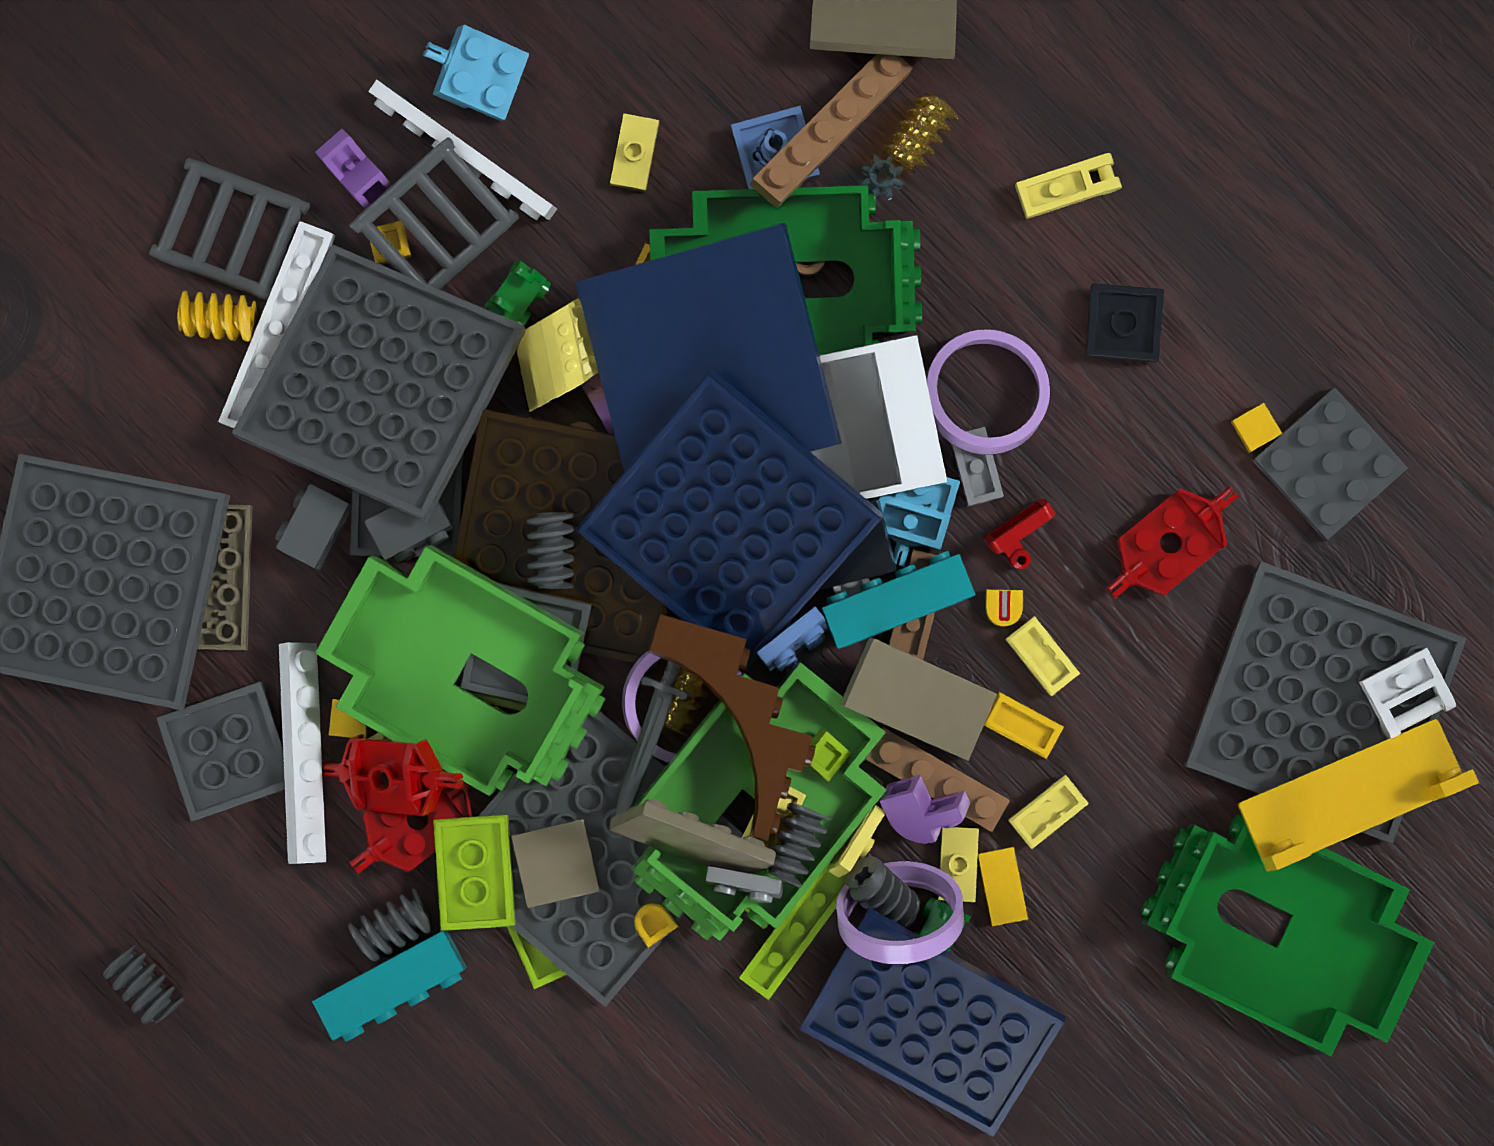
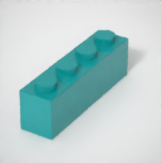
M949 551L929 558L930 565L922 569L916 570L913 564L895 571L896 579L884 584L881 578H877L860 585L861 593L848 597L845 591L827 598L828 606L823 607L821 611L837 650L974 597L975 592L960 554L951 557Z
M448 930L317 998L312 1003L332 1041L342 1036L344 1041L347 1042L365 1032L362 1025L372 1019H375L376 1023L380 1024L397 1015L394 1008L407 1001L409 1006L412 1007L430 997L427 990L440 983L442 989H445L462 980L460 972L465 970L467 966Z

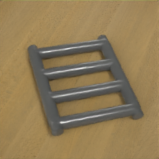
M449 137L434 147L349 224L353 231H356L358 234L362 232L397 272L439 290L519 219V215L511 209L507 211L453 150L456 146ZM442 160L496 219L481 234L427 175ZM415 184L469 243L454 258L401 201L400 197ZM388 208L442 267L427 282L372 223Z
M188 157L184 165V170H187V173L158 245H152L149 256L257 298L268 300L301 214L306 215L310 208V203ZM203 177L219 183L220 187L193 255L190 257L174 251L172 248L199 180ZM235 189L254 196L224 270L206 263V259ZM267 202L287 209V212L258 283L240 276L239 273Z

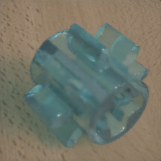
M875 154L872 159V167L862 166L861 172L869 176L868 179L861 182V186L868 185L873 193H875V199L878 194H885L890 200L892 199L893 187L903 188L904 183L896 179V176L904 171V167L898 166L895 168L892 164L893 155H889L887 160H879ZM882 170L888 172V178L885 179L883 184L876 182L877 175H880Z

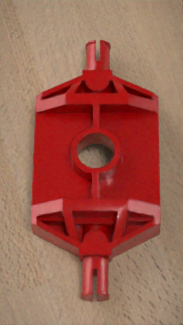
M1227 486L1214 499L1208 500L1181 488L1117 539L1123 571L1120 572L1121 575L1105 587L1106 590L1111 592L1121 584L1120 587L1110 594L1114 599L1128 587L1134 585L1161 596L1167 595L1170 590L1227 545L1221 513H1223V509L1239 498L1236 492L1226 500H1223L1234 491L1230 486ZM1166 533L1174 534L1179 539V549L1173 554L1166 553L1161 548L1160 540Z
M360 734L348 741L341 763L325 761L322 766V770H326L322 772L325 777H339L340 782H343L357 810L425 816L435 810L443 787L460 789L464 780H459L463 778L461 773H449L442 770L427 739L417 743L363 739L364 734ZM380 770L386 773L389 779V786L381 781Z
M463 782L460 789L443 787L435 810L427 814V825L420 830L412 829L408 825L407 814L377 811L364 812L363 821L368 846L365 847V851L348 863L354 868L362 860H365L354 869L358 875L374 861L376 863L378 861L384 862L409 873L436 852L433 820L472 817L468 796L471 785Z

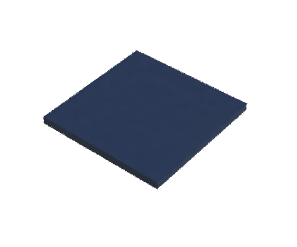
M786 223L576 282L624 472L710 369H713L810 452L842 444Z
M710 369L575 531L683 621L747 639L744 648L750 649V654L745 672L759 656L757 652L783 630L880 522L884 514L719 374Z

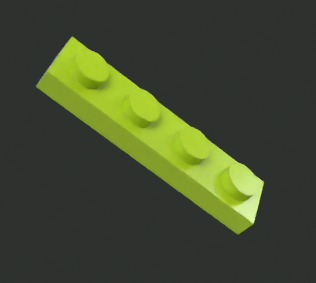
M831 862L817 877L780 926L772 931L739 976V979L768 1000L836 909L837 898L842 887L846 884L845 877L847 874L838 878L830 873L828 867Z

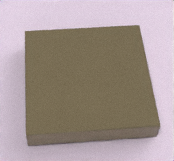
M584 819L511 836L527 908L600 891Z

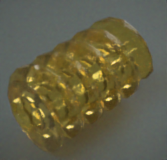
M927 92L924 93L925 97H917L915 105L918 109H909L907 116L910 121H901L899 125L901 132L893 133L891 139L894 145L886 144L883 149L885 155L904 170L914 174L916 173L913 169L915 165L924 168L927 166V163L921 157L923 153L931 156L935 154L929 143L931 141L939 144L943 142V139L937 133L938 129L946 132L951 130V127L945 121L946 117L953 120L959 118L958 114L945 101Z
M681 668L674 685L676 688L690 693L691 698L689 700H681L675 695L663 726L689 737L690 733L683 725L695 724L697 721L689 711H701L702 706L695 698H707L708 693L701 687L704 683L700 679Z

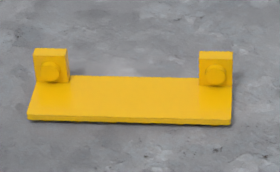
M1434 719L1401 733L1392 739H1387L1242 801L1238 804V808L1266 871L1271 872L1309 857L1316 851L1434 800L1448 797L1476 785L1479 781L1473 769L1465 772L1461 771L1439 721Z

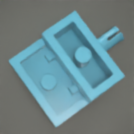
M462 25L456 29L448 50L428 42L425 47L427 50L424 51L423 56L442 63V69L432 95L464 109L469 107L498 121H504L529 53L467 25Z
M946 477L947 482L879 497L888 536L896 542L893 552L895 564H897L899 553L902 552L898 566L905 567L910 547L921 546L938 552L941 550L960 481Z

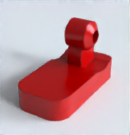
M1039 499L992 530L983 539L989 549L995 554L1004 552L1011 566L1020 570L1025 569L1030 564L1031 558L1029 553L1023 550L1019 540L1052 519L1056 513L1047 500Z

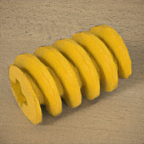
M183 291L177 313L178 329L180 332L183 330L187 337H193L197 331L199 336L204 339L209 337L211 331L217 340H221L226 333L231 341L237 340L241 333L242 339L245 342H250L256 329V301H253L252 306H247L245 295H241L237 305H233L231 295L226 294L223 304H219L216 293H212L208 303H204L202 293L197 292L194 302H190L188 292Z

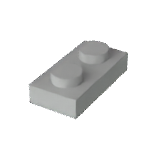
M985 427L966 431L976 436L988 437ZM951 443L967 507L1003 498L1004 495L993 454L972 453Z
M708 866L706 882L708 886H714V893L735 896L736 891L750 893L751 900L764 903H772V897L779 899L782 897L784 883L781 879Z

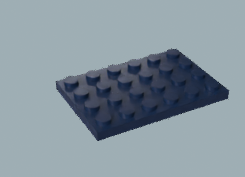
M868 908L857 927V930L863 934L881 940L905 941L921 937L871 908ZM846 946L804 1018L800 1030L994 1137L1064 1024L1065 1015L947 950L932 958L915 963L888 964L862 957Z

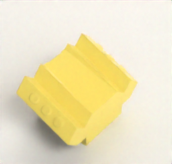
M579 298L527 328L517 347V356L519 358L529 412L571 391L598 373Z

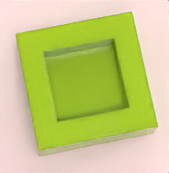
M820 729L810 743L816 746L810 768L829 782L851 755V752L827 731Z

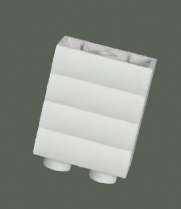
M917 335L821 355L820 360L842 444L811 451V453L866 499L947 482Z

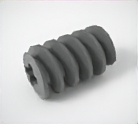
M537 513L536 517L527 520V524L537 527V531L527 534V539L537 542V546L527 549V553L538 557L537 561L527 564V568L538 571V575L528 578L527 583L536 585L538 588L547 589L574 587L573 584L563 581L574 576L572 569L563 566L574 561L573 555L563 552V550L574 546L573 540L563 537V535L574 531L572 525L563 522L566 519L572 518L573 513Z
M789 803L787 809L794 817H782L780 820L788 830H777L775 836L779 839L781 845H768L769 849L776 852L774 865L767 867L769 869L767 873L801 888L802 884L795 877V874H808L809 871L801 862L802 860L814 861L815 857L807 849L808 847L820 848L821 843L814 837V834H826L828 830L820 821L831 819L802 805Z
M868 856L862 858L847 873L845 881L846 885L850 888V896L859 902L864 909L868 910V908H871L905 928H908L916 919L920 907L918 895L877 857Z
M414 888L412 889L414 900L410 901L403 894L399 896L401 907L397 908L390 901L387 902V915H384L377 908L374 909V922H371L364 915L361 916V929H358L351 922L348 923L349 931L356 945L372 961L380 959V950L385 954H391L393 952V943L398 947H404L406 945V936L411 940H417L419 937L418 928L424 933L431 932L430 914L423 899Z
M134 945L106 968L103 977L109 979L117 976L112 988L119 990L126 987L127 989L122 996V1000L127 1002L136 998L131 1011L137 1013L145 1010L140 1022L147 1024L155 1021L154 1025H156L181 1005L185 999L183 997L174 1000L170 999L175 987L173 985L164 989L160 987L166 976L162 974L152 977L151 974L157 965L152 963L143 966L142 962L147 953L144 951L134 955L132 953L136 947Z

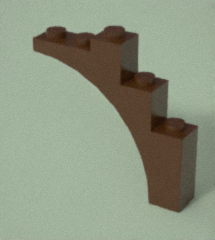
M660 614L656 621L648 653L673 662L700 679L721 700L737 723L749 752L754 775L755 809L750 837L768 841L769 834L776 835L780 824L781 814L776 813L779 799H786L790 788L791 778L786 776L787 770L801 773L804 766H811L816 746L810 744L812 736L769 724L771 718H778L783 698L777 696L779 687L737 676L738 670H745L749 658L750 649L744 648L747 639Z

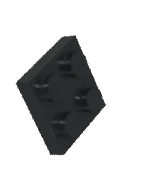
M1092 283L1090 286L1085 357L1157 363L1160 356L1164 289Z

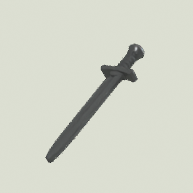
M668 661L661 682L650 677H642L641 679L643 685L653 686L655 691L620 791L616 815L627 811L635 802L674 696L676 695L681 700H689L691 698L690 693L675 687L674 684H676L681 667L673 662Z

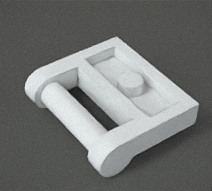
M1423 648L1359 682L1388 739L1400 735V731L1441 710L1447 712L1456 707L1455 700L1427 648ZM1432 687L1435 693L1434 698L1395 718L1393 717L1389 709Z

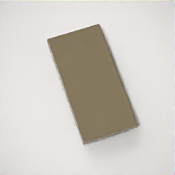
M813 0L810 49L954 59L957 0Z
M228 505L198 650L248 651L253 506Z
M869 637L840 705L969 761L997 693Z
M647 799L644 803L636 807H629L627 811L611 818L610 831L707 868L710 866L751 874L774 865L776 852L764 847L762 840L753 837L741 838L731 834L732 830L726 826L717 824L709 826L699 822V817L689 812L676 813L666 809L667 805L658 800Z

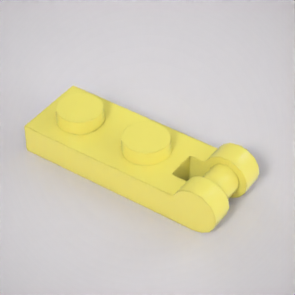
M1111 153L1099 155L1017 182L1015 187L1026 219L1121 189L1122 185L1119 177L1114 176L1111 167L1114 164ZM1098 171L1101 182L1093 184L1089 172Z

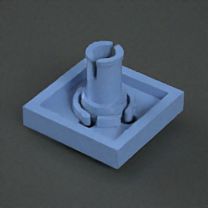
M801 106L731 125L748 189H753L749 185L753 177L806 125ZM754 153H755V157H756L759 161H756V160L753 159V154H754ZM817 168L805 181L820 177L819 169Z
M814 607L794 624L790 621L776 638L759 650L757 654L771 674L777 670L780 673L785 672L798 661L795 657L806 647L810 651L820 645L826 639L824 633L829 630L825 618Z

